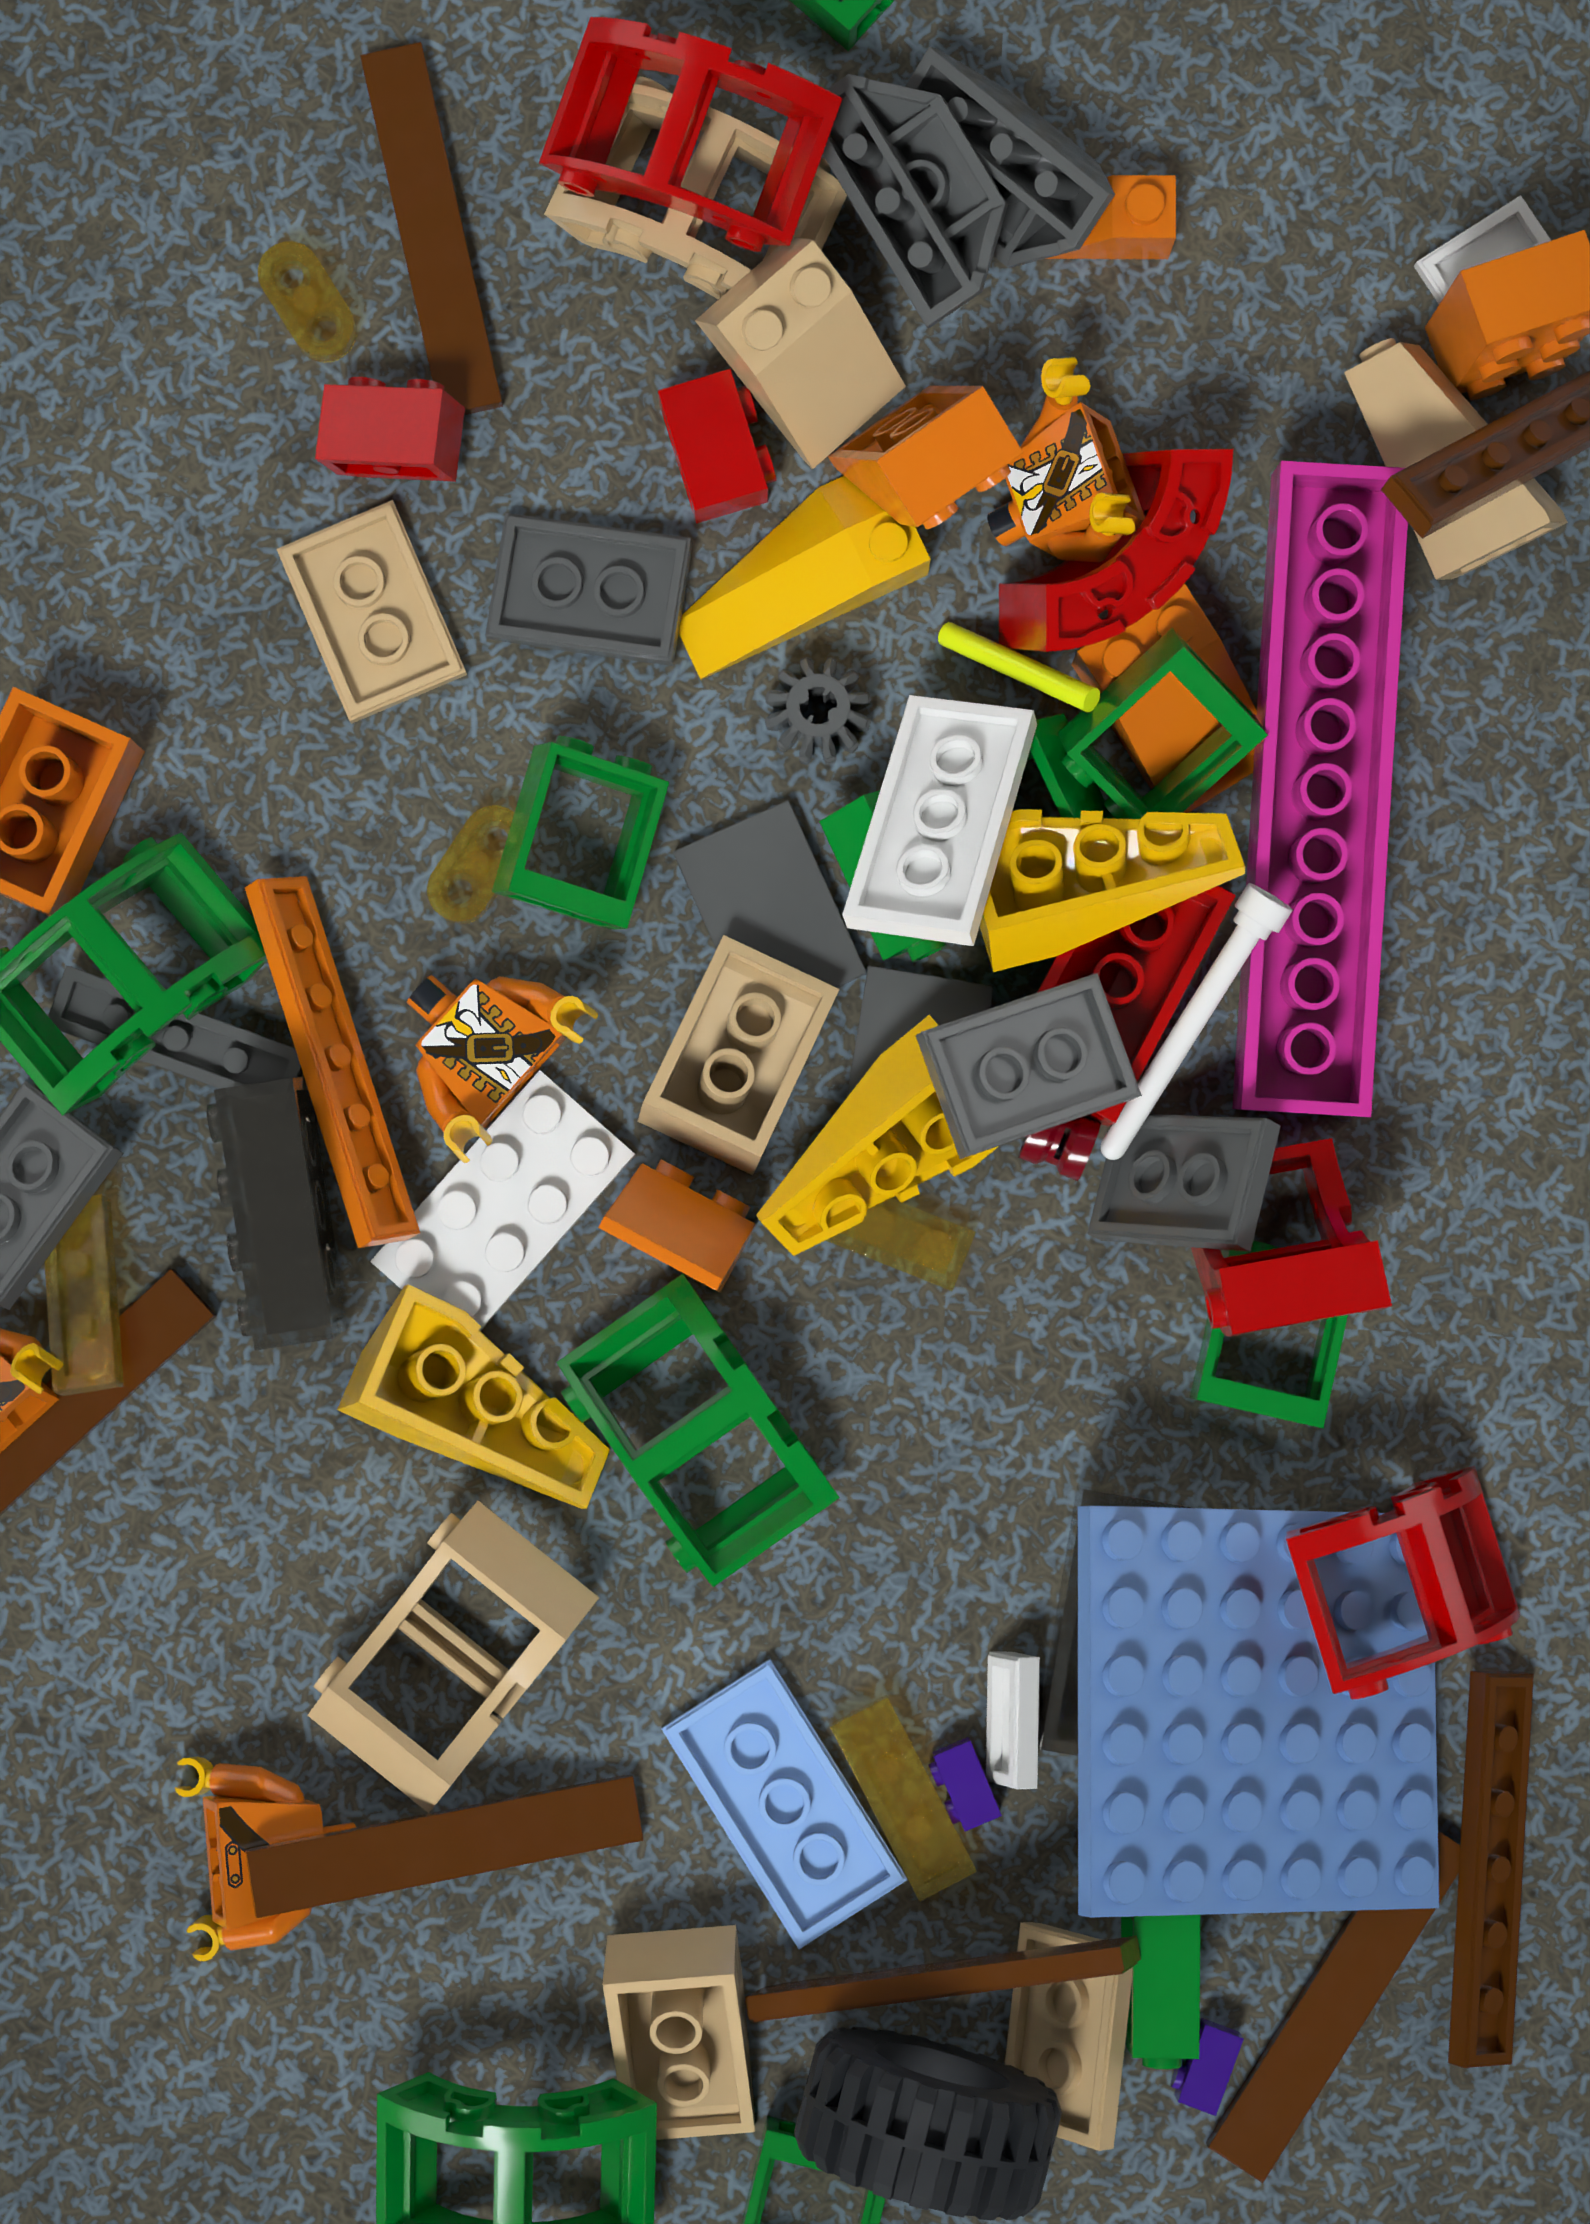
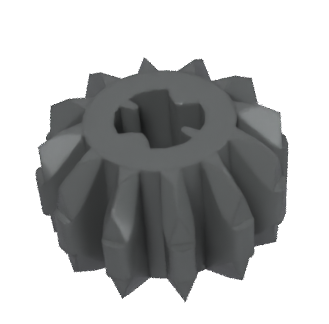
M809 657L802 658L800 660L802 679L800 680L792 672L782 669L778 673V680L787 692L772 690L766 694V704L781 710L765 718L767 730L778 731L788 728L780 736L777 748L784 753L790 750L799 740L802 742L799 762L804 765L810 763L813 747H822L823 760L826 765L834 764L836 762V750L833 744L835 741L845 751L854 753L858 749V742L848 729L857 732H867L870 728V718L855 712L870 705V693L863 691L849 693L859 681V674L855 670L846 672L839 680L835 679L837 660L831 657L827 658L824 663L823 674H814V666ZM821 697L823 698V706H826L829 701L833 704L834 708L828 711L826 723L814 724L813 715H810L807 720L802 716L801 713L808 711L809 699Z

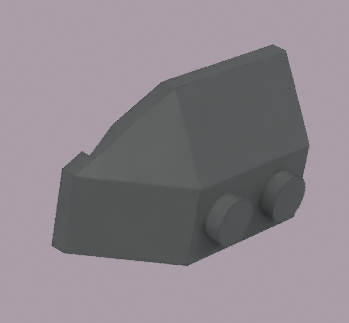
M929 47L905 87L939 94L945 99L1008 203L993 256L1006 267L1013 268L1079 250L1115 196L1099 163L1011 91L942 51Z
M848 74L827 89L843 99L827 140L823 156L925 326L931 328L982 293L1008 203L941 95Z

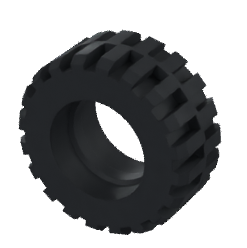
M840 2027L829 2031L815 2046L794 2134L799 2150H801L802 2155L808 2161L815 2162L816 2167L827 2174H835L840 2177L841 2181L854 2187H863L873 2191L875 2195L889 2200L892 2198L909 2203V2206L920 2209L943 2211L946 2215L964 2217L965 2215L975 2216L980 2220H995L997 2217L1004 2220H1013L1019 2216L1024 2217L1040 2202L1062 2111L1056 2093L1052 2088L1046 2087L1045 2083L1038 2078L1027 2076L1024 2074V2071L1011 2065L999 2063L994 2058L963 2050L962 2047L934 2042L928 2038L912 2034L908 2036L898 2034L895 2031L884 2029L876 2031L866 2027H852L851 2030Z

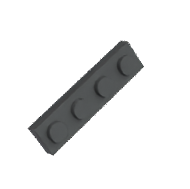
M66 965L48 1017L60 1031L99 1045L136 1012L108 979ZM198 1013L190 1020L181 1014L151 1037L156 1045L140 1059L287 1113L303 1073L295 1047Z

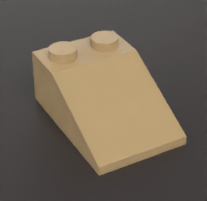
M793 237L790 246H778L695 320L811 469L820 464L906 387L853 292L813 239Z
M723 935L643 1101L637 1122L753 1175L840 989Z
M736 1925L607 1935L603 1991L617 2080L657 2102L656 2140L755 2132L744 1985Z

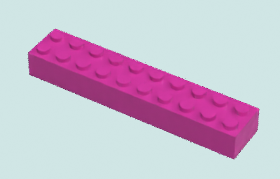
M1281 461L1271 474L1256 715L1268 736L1254 748L1246 886L1248 883H1252L1264 889L1290 906L1293 911L1279 933L1272 931L1267 940L1261 938L1258 940L1241 967L1232 1109L1371 1117L1408 522L1381 491V488L1390 476L1405 468Z

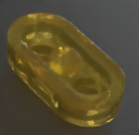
M293 241L280 242L270 247L260 259L258 280L267 299L298 348L308 358L322 363L334 362L346 356L356 341V323L349 307L316 255L307 246ZM295 269L303 273V281L299 286L286 288L281 284V278L288 270ZM324 321L334 323L336 325V333L331 339L322 341L314 336V330L319 323Z
M491 805L474 812L430 875L427 884L428 899L436 913L444 920L455 924L474 922L486 913L498 894L493 893L492 888L504 848L500 851H491L485 847L484 838L492 829H501L508 835L515 813L509 808ZM458 881L468 882L473 889L471 898L463 904L454 903L449 897L450 887Z

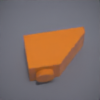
M1111 175L1106 177L1115 196L1079 250L1046 258L1169 259L1176 239V175Z

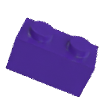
M969 1737L932 1752L935 1762L928 1764L937 1787L945 1784L951 1799L944 1801V1804L953 1824L961 1822L966 1832L1002 1816Z
M1201 2018L1199 2059H1186L1185 2065L1175 2069L1171 2078L1170 2086L1176 2089L1174 2095L1179 2103L1214 2116L1217 2115L1244 2040L1239 2031Z

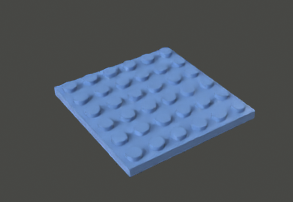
M1078 1506L1079 1916L1095 1918L1439 1908L1435 1662L1387 1678L1389 1689L1370 1697L1350 1699L1348 1690L1333 1694L1286 1541L1288 1531L1349 1512ZM1396 1533L1314 1559L1346 1663L1386 1651L1427 1634Z

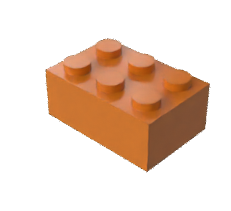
M1585 230L1459 272L1425 326V330L1438 367L1460 393L1468 392L1470 400H1478L1506 387L1504 379L1524 372H1527L1528 378L1531 381L1550 376L1562 370L1566 366L1564 359L1580 349V341L1584 336L1590 334V243Z
M16 687L12 688L0 714V894L51 916L80 893L145 751L131 738Z

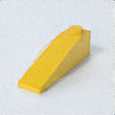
M842 476L818 487L682 614L679 636L700 680L927 576L931 559L916 527L900 525L849 479Z
M1019 809L1012 811L980 922V929L993 972L1061 955L1245 874V865L1228 816L1223 813L1147 812L1141 819L1103 818V811H1081V818L1043 817L1042 810Z
M930 1014L877 1058L756 1214L760 1222L793 1256L862 1223L868 1209L894 1196L902 1203L919 1195V1184L947 1170L955 1177L976 1166L999 1147L997 1146L963 1159L959 1158L915 1036L922 1031L939 1026Z
M409 1284L405 1285L362 1350L337 1410L402 1440L578 1508L586 1509L610 1449L557 1398H550L522 1371L524 1367L510 1353L504 1354L479 1330L481 1326L466 1311Z

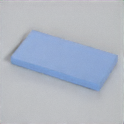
M771 1658L661 1728L798 1949L809 1944L908 1880L905 1872Z

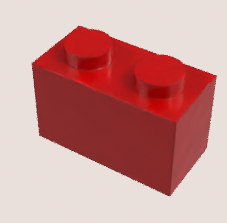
M731 369L658 390L660 409L696 524L767 503V484L776 481L774 467L766 444L758 447L754 445L748 426L758 422L750 390L746 386L736 388Z
M351 377L348 379V385L324 384L315 459L338 475L456 482L465 407L445 391L444 385L431 380L411 379L407 381L406 387H386L384 382L367 377Z

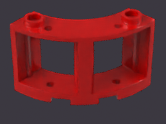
M590 17L539 164L559 173L558 184L572 192L593 197L596 190H601L659 204L727 230L725 236L727 241L750 251L761 252L763 245L790 246L843 98L771 63H768L765 69L761 65L745 60L729 62L732 48L683 32H679L678 38L661 33L654 35L651 34L652 28L647 23L618 18ZM639 69L679 76L644 175L606 165ZM716 87L745 97L788 117L753 217L681 187Z
M1174 449L1122 453L1142 511H1148L1142 524L1134 533L1130 535L1122 534L1107 558L1099 563L1064 561L1059 566L1036 577L1017 582L999 583V644L1012 649L1044 652L1075 649L1117 636L1126 631L1125 628L1136 623L1152 610L1160 609L1179 591L1195 571L1194 563L1203 551L1209 536L1215 535L1219 527L1231 482L1234 449ZM1192 510H1194L1196 514V519L1194 523H1192V521L1190 520V513L1192 512ZM1108 609L1107 617L1103 620L1100 619L1098 615Z
M1332 1138L1275 1148L1269 1172L1270 1175L1303 1169L1311 1207L1321 1238L1320 1241L1225 1258L1220 1249L1191 1247L1205 1293L1206 1310L1212 1329L1220 1328L1225 1336L1231 1337L1243 1333L1349 1314L1382 1310L1392 1306L1378 1240L1370 1241L1362 1230L1348 1232L1346 1226L1352 1224V1210Z
M1475 1465L1413 1483L1404 1491L1391 1496L1394 1510L1379 1515L1376 1506H1370L1287 1532L1286 1541L1333 1694L1348 1690L1350 1699L1370 1697L1389 1689L1387 1678L1434 1663L1475 1645L1499 1641L1513 1635L1511 1626L1520 1618V1611ZM1396 1533L1427 1634L1386 1651L1346 1663L1314 1559Z

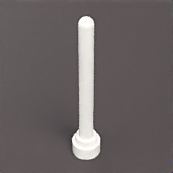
M1248 883L1234 906L1239 911L1233 919L1238 925L1140 1079L1138 1086L1142 1096L1126 1102L1116 1123L1110 1127L1103 1138L1100 1149L1103 1156L1107 1159L1117 1160L1124 1155L1260 938L1267 940L1272 931L1279 933L1292 913L1293 909L1271 893L1252 883Z

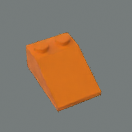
M928 386L827 457L840 473L900 525L919 527L923 524L925 529H931L955 514L959 509L955 501L975 487L980 493L1004 480L1011 473L1007 464L1023 454V451L983 386Z
M1186 584L1160 609L1152 610L1139 621L1125 628L1126 631L1079 649L1071 664L1082 682L1098 688L1100 693H1102L1163 635L1173 628L1243 703L1257 715V710L1219 635ZM1170 671L1111 725V728L1152 789L1219 729L1222 724ZM1254 749L1183 813H1190L1252 774Z
M663 1160L659 1161L655 1170L642 1163L607 1211L598 1228L721 1293L756 1227L755 1223L745 1218L751 1207L720 1190H716L712 1200L693 1191L689 1187L694 1177Z

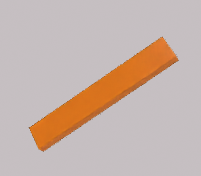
M307 876L257 879L246 886L245 891L358 1248L408 1240L420 1234L419 1226Z

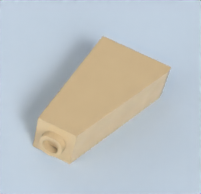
M1394 338L1383 340L1361 352L1359 356L1362 363L1344 372L1386 467L1407 468L1488 425L1420 345L1403 342L1396 343ZM1532 478L1423 539L1415 530L1414 532L1435 579L1446 580L1464 575L1568 522L1561 508L1535 478Z

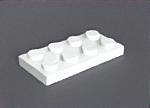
M909 695L842 914L847 928L974 946L1037 727L1034 710Z
M540 1070L486 1130L492 1138V1143L487 1146L479 1138L466 1153L470 1161L463 1163L460 1160L414 1211L420 1234L405 1241L385 1244L370 1261L399 1288L403 1289L405 1285L409 1284L466 1311L481 1326L480 1331L636 1156L634 1152Z

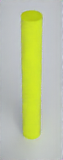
M952 622L945 623L940 629L938 642L941 646L1085 712H1091L1099 702L1100 691L1098 688Z

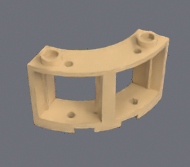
M641 76L636 78L606 165L632 171L651 129H661L673 93H670L664 86L652 79ZM709 107L697 139L699 144L687 167L681 187L713 200L733 156L768 175L779 141L732 116ZM821 157L793 237L813 239L821 250L847 197L838 179L830 174L831 168L823 157ZM558 184L544 215L577 240L593 248L618 253L644 263L648 262L651 253L678 263L687 268L683 276L686 282L718 300L751 271V269L695 239L703 220L668 208L660 223L615 206L620 196L618 193L596 190L593 197H588L572 192ZM770 245L764 259L780 245Z
M477 1501L461 1520L451 1513L443 1521L427 1542L428 1545L436 1550L433 1556L350 1661L346 1663L337 1656L317 1680L313 1687L322 1695L307 1715L428 1813L501 1723V1720L492 1712H496L504 1719L599 1599L596 1594L480 1501ZM451 1560L455 1561L540 1630L510 1669L506 1668L422 1600ZM397 1629L401 1630L486 1699L438 1760L349 1689Z

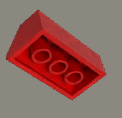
M1216 886L1058 955L1037 993L1097 973L1136 1081H1138L1236 895L1220 886ZM1126 1102L1087 1115V1117L1101 1122L1106 1127H1110L1116 1123Z

